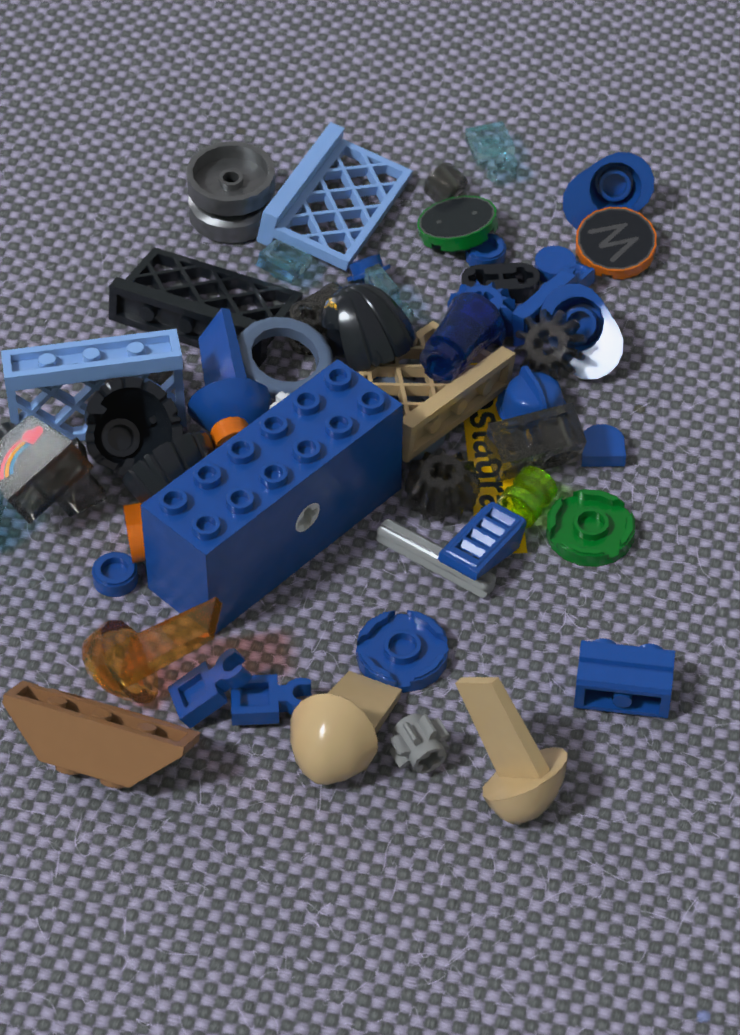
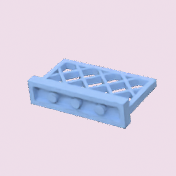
M330 122L264 209L256 241L271 248L275 241L279 240L347 271L349 268L348 264L355 260L411 180L413 170L342 139L345 128ZM343 155L359 161L360 165L345 167L341 158ZM387 174L396 178L397 181L380 183L377 175ZM366 176L370 182L369 185L354 186L351 178ZM341 179L344 185L343 188L328 189L325 181ZM376 195L380 204L365 206L360 197ZM350 198L354 207L338 209L334 200ZM324 202L328 210L311 212L308 203ZM360 218L364 227L348 229L344 220ZM334 221L338 229L321 232L317 223ZM307 224L311 233L301 235L290 230V227ZM344 241L348 250L343 254L330 248L327 243Z
M177 328L1 351L11 426L15 430L12 432L14 444L20 439L22 442H25L24 445L28 443L22 439L24 433H21V427L32 416L46 425L43 427V432L37 441L26 448L84 441L88 427L86 423L82 426L72 427L66 424L65 421L75 411L84 415L87 404L84 402L95 391H99V388L105 385L104 382L107 379L137 377L143 378L144 383L151 381L160 386L147 377L151 373L173 371V374L160 387L167 393V398H171L178 410L177 416L181 418L180 424L182 427H187L182 373L183 359ZM82 382L86 385L74 397L60 389L65 384ZM34 388L42 390L31 402L16 395L15 392ZM51 397L66 404L55 416L41 409Z

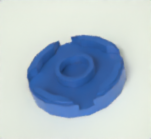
M395 610L388 611L370 619L361 629L357 639L356 658L359 669L364 676L400 688L402 693L417 691L436 682L445 671L449 655L448 640L443 628L434 619L420 612L407 610V614L395 615Z

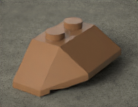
M21 681L3 694V706L39 761L54 765L57 771L64 774H84L97 778L101 784L111 788H130L184 756L199 742L201 732L186 729L183 726L60 690L47 689L27 681Z

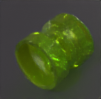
M526 466L513 479V485L507 487L497 499V504L525 518L527 522L526 528H529L542 515V508L548 507L557 496L558 488L552 477L544 470L534 466Z

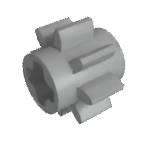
M411 714L401 719L393 728V736L389 740L394 747L389 752L400 769L409 765L412 772L428 773L438 768L446 759V750H449L450 747L445 740L450 735L439 718L430 721L427 714Z

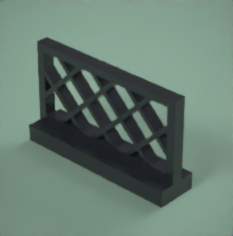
M154 247L126 279L116 277L109 285V320L147 332L177 328L179 342L199 348L198 338L221 308L230 309L238 339L239 334L253 322L269 317L290 318L302 304L303 293ZM156 264H161L173 269L155 272L154 267ZM203 277L209 279V281L192 283L190 279ZM179 280L182 283L180 286L164 288L162 284ZM238 288L247 292L230 295L227 290ZM217 292L220 296L204 300L200 297L202 294ZM277 300L285 304L268 307L265 302ZM255 304L258 308L240 312L238 306ZM275 336L259 341L252 348V357L258 367L267 359V347Z

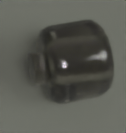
M445 162L437 166L429 174L424 182L423 189L425 194L437 203L452 197L467 196L465 190L468 186V179L453 164Z

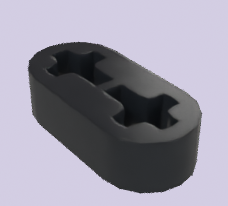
M528 263L474 265L462 273V284L473 287L476 280H478L480 284L487 286L494 281L497 289L507 288L509 295L517 304L524 303L539 290L540 273L538 269Z

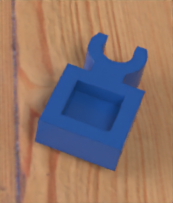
M235 648L225 651L218 658L214 667H211L204 661L167 687L179 719L190 729L228 702L225 695L227 690L230 688H241L252 679L251 673L241 665L245 662V658Z
M277 674L252 675V679L243 687L231 688L232 726L280 724L279 712H288L292 716L293 710L302 701L297 699V697L311 696V679L296 678L289 681L286 685H278Z

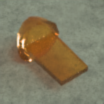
M214 597L139 633L122 620L107 621L91 633L82 645L81 656L87 674L102 689L126 701L149 704L155 700L158 694V670L214 640L222 603L217 597Z

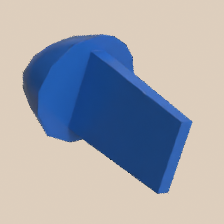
M221 308L198 338L205 386L191 396L187 412L192 420L209 432H211V428L215 423L227 417L244 418L250 424L267 412L272 404L267 386L247 378L230 309Z

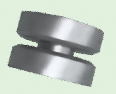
M238 141L218 142L202 148L191 157L186 167L190 223L198 233L213 241L239 243L257 238L262 213L275 196L276 184L273 160L264 150L255 145Z

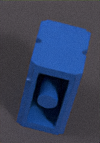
M605 638L594 641L581 640L574 708L668 719L673 686L675 651L664 650L656 644H643L639 647L620 645Z

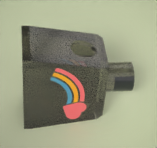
M33 415L27 416L18 425L12 422H5L0 425V490L7 501L31 524L94 468L68 437Z

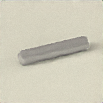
M385 519L378 527L376 539L386 547L480 598H487L494 590L496 576L488 571L477 580H473L437 560L439 552L444 548L443 546L392 519Z

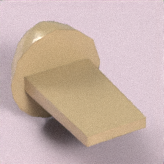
M348 671L328 693L313 694L303 699L293 710L290 719V743L295 762L303 774L315 784L330 785L347 780L367 770L378 752L376 734L401 698L402 689Z
M499 677L460 678L455 684L496 770L482 787L483 798L499 818L510 824L520 825L538 818L550 807L561 788L565 777L568 753L563 748L558 747L539 750Z

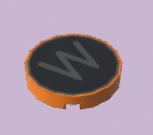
M606 207L592 212L582 220L576 231L575 252L581 264L595 268V275L602 277V274L611 275L612 279L623 280L639 275L650 266L656 252L657 233L652 223L640 212L626 207Z

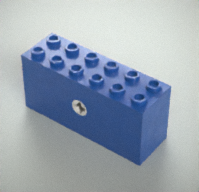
M339 359L291 394L279 392L275 396L276 401L270 405L267 412L140 505L148 589L211 638L402 489L403 404Z

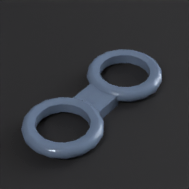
M269 317L250 324L238 336L247 378L266 385L271 398L275 400V396L279 392L291 394L334 362L333 350L324 336L307 323L292 318ZM272 336L288 337L297 340L311 351L316 361V371L308 378L296 382L277 380L269 377L258 368L252 357V348L259 341ZM380 377L373 380L375 383H396L395 377ZM403 377L404 383H418ZM407 396V399L412 402H424L429 398V396ZM446 435L409 462L431 456L444 443Z

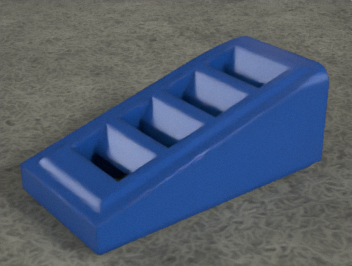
M490 502L439 552L437 560L465 576L477 580L519 549L527 522L520 515L495 502Z

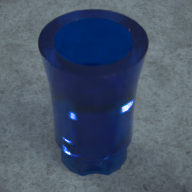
M465 292L455 296L441 323L427 340L423 351L420 353L419 362L424 367V373L437 382L443 380L452 381L457 375L461 374L485 347L501 335L503 319L499 310L490 300L476 293Z

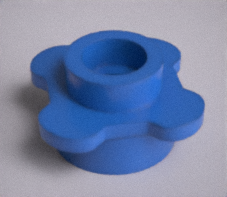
M380 254L363 258L348 264L352 276L347 277V281L358 280L359 283L365 284L378 282L384 279L382 271L390 269L391 266L390 264L383 265Z

